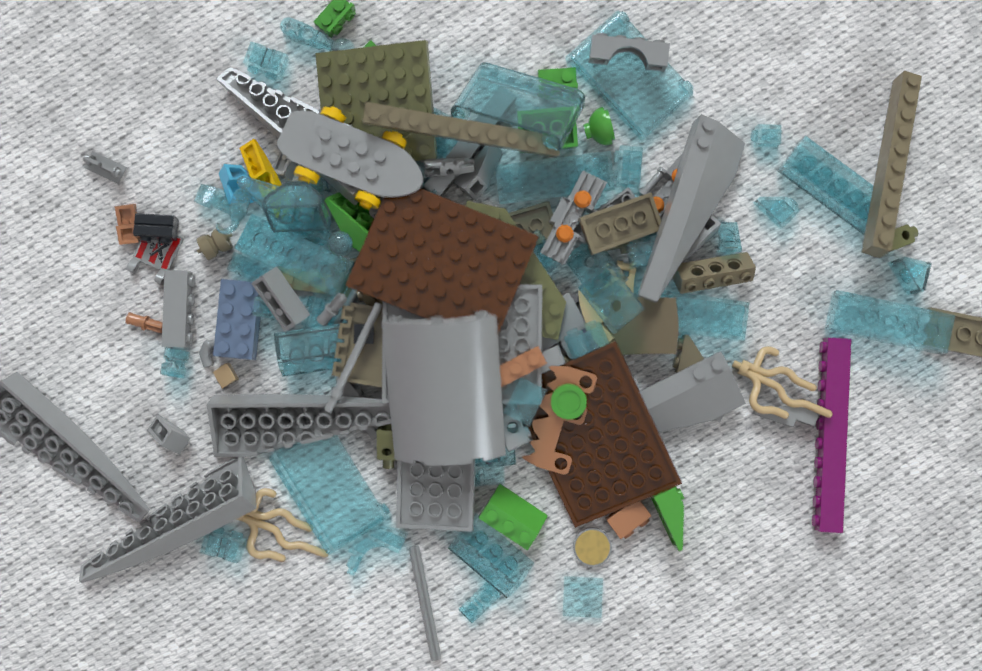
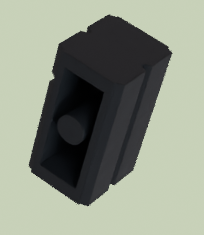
M135 214L133 235L139 239V242L151 243V240H159L158 242L161 244H170L171 241H177L179 220L175 215Z

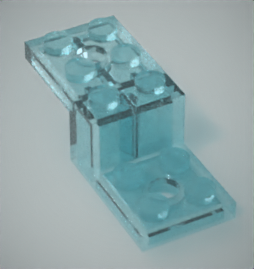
M586 243V245L581 244L570 254L566 263L582 283L578 289L613 334H616L645 309L625 282L629 279L606 250L590 255ZM589 257L594 258V265L592 267H588L586 264ZM619 300L621 302V309L616 312L613 309V303Z

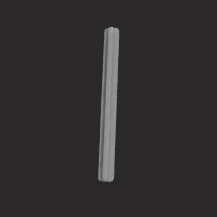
M411 546L409 553L430 658L432 661L441 659V652L419 546Z

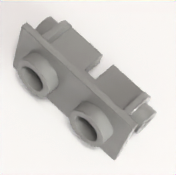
M94 151L83 157L85 169L119 184L127 168Z

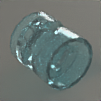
M165 347L163 354L165 362L161 364L160 374L185 378L187 371L185 364L189 361L190 352Z

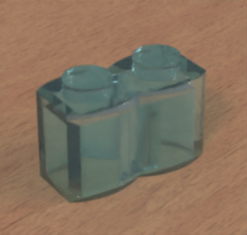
M595 320L584 324L586 328L578 331L577 328L566 332L568 336L564 337V340L573 359L610 343L600 321L596 323Z

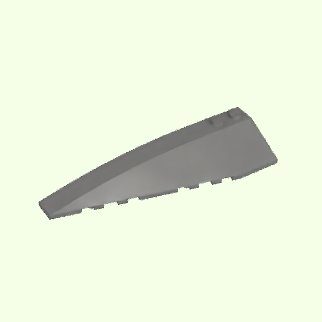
M229 67L216 78L239 103L278 139L291 112L304 110L320 114L318 109L293 97L290 98L277 89L275 91L267 87V84L261 81L257 82L251 76L232 67ZM317 173L353 205L358 203L355 200L357 191L361 190Z
M703 114L692 123L638 292V296L655 303L662 295L735 178L745 143L723 124Z
M721 351L640 390L659 432L712 421L746 404Z
M18 372L0 381V435L7 442L15 445L16 441H19L24 445L22 447L23 452L29 454L32 451L38 456V461L43 464L48 463L52 465L54 471L77 485L83 484L88 487L87 491L90 493H98L104 497L103 501L108 504L114 503L118 506V510L134 520L140 522L150 509L140 495L102 450L70 418Z
M213 395L207 403L214 457H253L263 452H274L276 449L284 447L286 449L297 444L303 445L332 438L338 434L345 435L359 429L361 431L372 426L390 424V404L382 403V399L342 396L341 399L337 400L332 413L324 410L331 397L329 395Z
M234 457L215 467L204 475L207 479L200 485L197 482L190 485L191 489L187 495L182 496L179 493L171 501L170 507L164 504L140 522L142 527L134 532L131 528L125 533L127 537L121 543L115 540L106 550V554L100 551L81 565L79 582L84 583L161 556L255 510L256 493L244 457Z

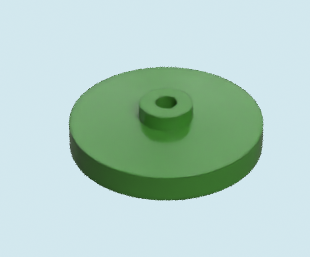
M563 384L557 387L551 396V407L554 413L563 419H575L586 408V395L577 385Z

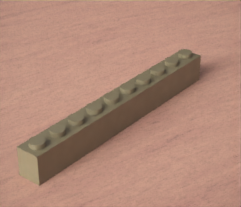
M905 70L892 82L861 253L881 258L892 251L922 76Z
M370 102L365 104L364 125L553 158L559 157L561 136Z

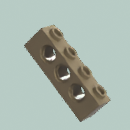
M748 252L681 263L672 279L679 293L683 294L751 282L754 279L756 266Z

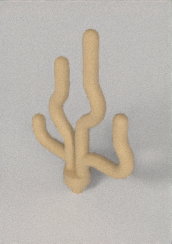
M769 346L761 348L753 364L744 359L742 363L734 360L732 367L738 369L737 374L749 378L753 383L749 403L751 408L757 413L774 414L783 419L789 417V413L774 406H760L757 403L761 384L775 389L781 401L789 407H803L827 418L832 417V411L803 399H790L781 384L767 378L784 374L800 387L810 391H816L817 389L815 384L799 378L788 367L780 366L773 369L760 367L765 355L778 356V349Z
M263 488L257 491L256 509L237 519L247 523L250 527V535L246 547L248 553L256 559L271 558L279 562L286 560L285 555L270 550L257 551L255 549L254 543L257 538L258 527L273 533L278 544L284 549H302L324 558L329 554L327 550L306 542H288L284 539L278 527L262 521L282 516L289 524L308 532L313 530V525L296 519L286 509L277 508L266 513L257 511L262 497H276L277 493L275 490Z

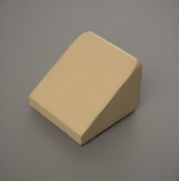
M225 363L213 372L222 389L239 380L230 363Z

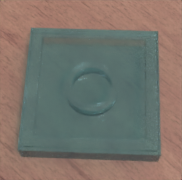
M564 576L562 615L601 618L603 578Z

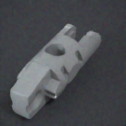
M455 157L424 160L426 167L425 176L428 177L474 172V159Z

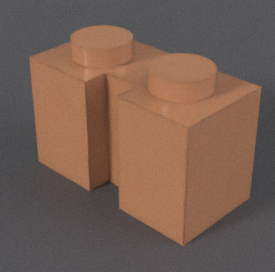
M639 501L612 512L605 519L620 539L623 537L626 539L634 533L633 530L635 528L645 526L652 516L643 503Z

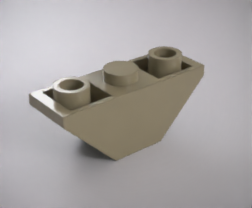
M685 334L682 335V338H678L677 349L682 351L678 354V357H674L672 368H675V372H679L704 359L689 335Z

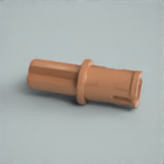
M131 312L127 314L126 324L141 327L144 331L147 329L162 333L163 322L150 319L149 316L143 317Z

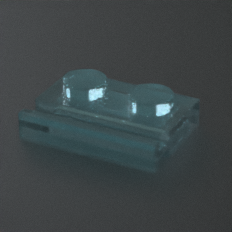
M520 377L503 413L529 426L547 390Z

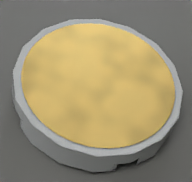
M595 527L581 530L573 542L575 556L578 561L587 566H599L606 562L611 554L612 547L608 535Z

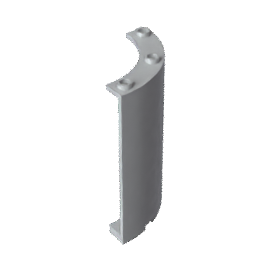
M478 311L475 313L476 315L450 319H443V317L438 316L432 317L431 320L404 319L402 316L396 315L389 317L390 320L382 321L395 460L411 464L416 463V461H424V465L447 466L470 464L472 459L482 458L483 461L506 455L497 319L495 315H490L487 311Z

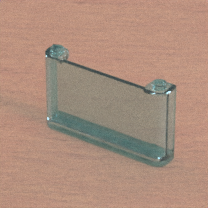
M617 10L566 56V60L573 67H576V71L633 133L643 141L692 97L694 88L669 63L665 72L645 70L642 60L635 54L628 52L615 55L608 65L588 63L593 34L605 33L611 37L624 35L629 39L636 37L645 38L629 21L628 15L624 11L620 12Z
M483 62L478 66L452 106L451 117L468 120L471 112L541 133L542 141L546 147L561 151L585 106V95L576 88Z
M339 434L334 435L332 438L303 445L298 441L293 444V447L286 449L284 447L269 456L271 464L328 555L390 517L388 515L390 513L388 506L377 501L340 441Z

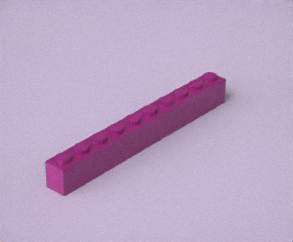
M823 338V342H820L819 345L822 361L819 362L818 366L819 372H821V380L818 381L820 399H818L817 405L833 413L830 418L819 414V418L816 420V429L819 430V435L815 440L818 457H815L814 460L817 476L813 480L816 495L813 496L815 515L812 516V526L819 532L843 533L852 340L846 338Z

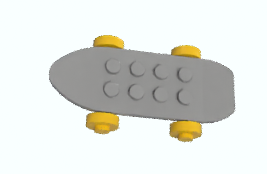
M323 107L320 114L304 110L291 112L277 141V146L284 156L299 165L296 166L293 173L299 178L298 181L306 185L310 183L316 185L320 178L315 173L317 172L357 188L361 191H357L355 200L360 203L361 207L368 210L379 208L381 200L375 196L386 198L407 196L417 192L423 184V176L418 165L404 150L407 141L402 137V134L396 131H384L382 137L379 138L344 124L346 116L336 107Z

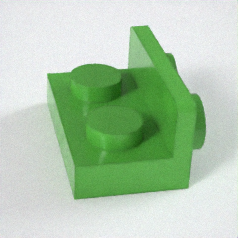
M332 0L313 22L332 38L342 31L346 21L349 22L354 18L355 6L346 0Z
M576 67L538 70L539 94H544V96H553L555 93L563 92V95L574 94V91L578 89Z

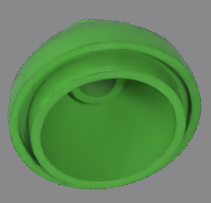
M603 107L596 109L591 114L589 122L583 124L586 138H593L602 145H611L612 140H615V135L608 109L604 110Z

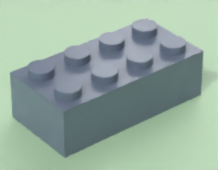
M221 279L213 356L257 359L262 298L251 284L252 282Z

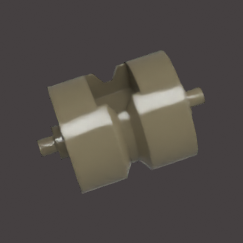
M220 226L213 230L211 236L204 234L196 239L200 248L197 250L198 254L202 252L207 260H211L217 257L219 250L226 252L232 249L233 244L230 240V237L233 236L232 233H226L224 228Z

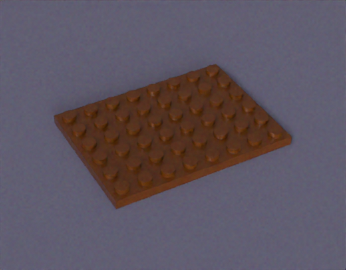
M421 188L407 196L384 197L347 280L346 287L427 320L438 316L443 317V319L476 315L475 313L478 311H487L488 314L496 316L497 333L499 335L539 236Z
M616 340L561 365L597 376L594 391L592 393H585L587 414L584 423L578 425L564 421L554 451L572 458L569 472L563 475L548 470L575 528L682 484L677 469ZM552 370L542 374L541 398L553 392L547 385L557 379L554 374L555 372ZM583 376L579 384L582 388H589L592 385V379L589 376ZM516 404L533 440H539L534 432L532 421L547 418L549 415L538 404ZM582 414L574 420L580 419L582 417ZM558 458L555 461V467L563 470L567 467V461L564 458Z

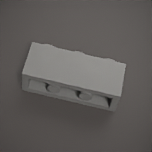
M278 267L273 268L251 283L285 332L310 316L306 307Z

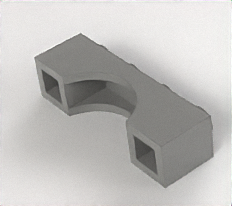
M597 33L596 35L593 34L591 38L588 63L608 65L615 55L628 52L635 54L642 60L645 70L665 72L668 66L670 43H665L664 40L646 41L642 37L629 39L624 35L611 37L605 33Z

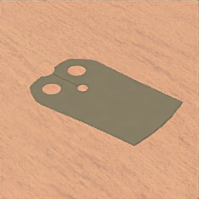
M606 295L595 302L599 308L606 306L610 311L608 319L602 323L603 325H616L617 322L622 324L621 329H617L616 326H605L614 336L611 342L616 340L622 355L676 354L679 332L676 298H659L655 303L643 297Z

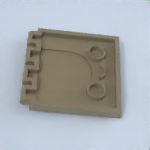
M351 303L350 306L343 305L341 319L348 320V323H340L338 338L345 339L344 343L337 342L334 358L341 359V363L333 362L331 375L339 376L340 378L355 346L354 323L365 324L374 306ZM381 308L374 323V344H364L347 382L382 387L383 308Z

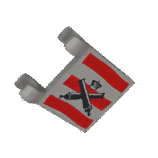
M177 236V241H171L170 244H161L158 242L159 240H151V243L140 242L126 269L131 273H136L140 262H143L160 270L155 276L154 281L164 285L165 270H170L184 238Z

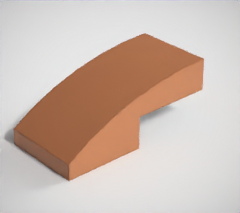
M136 204L114 206L118 222L116 230L119 245L139 243V239L133 235L134 219L137 213Z

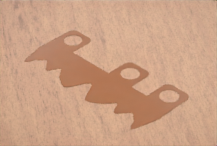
M549 366V369L555 372L554 374L557 377L556 380L547 384L553 392L563 384L577 385L585 393H592L594 391L597 381L595 374L568 366ZM589 376L592 379V385L589 388H582L579 384L581 377ZM552 392L542 397L541 404H538L549 416L532 421L534 432L539 440L530 441L535 452L530 455H524L522 458L536 467L565 475L569 472L572 458L568 455L554 452L564 421L578 425L583 424L587 408H585L582 417L578 420L563 419L557 416L551 407ZM564 458L567 461V467L563 470L557 469L555 467L556 459Z

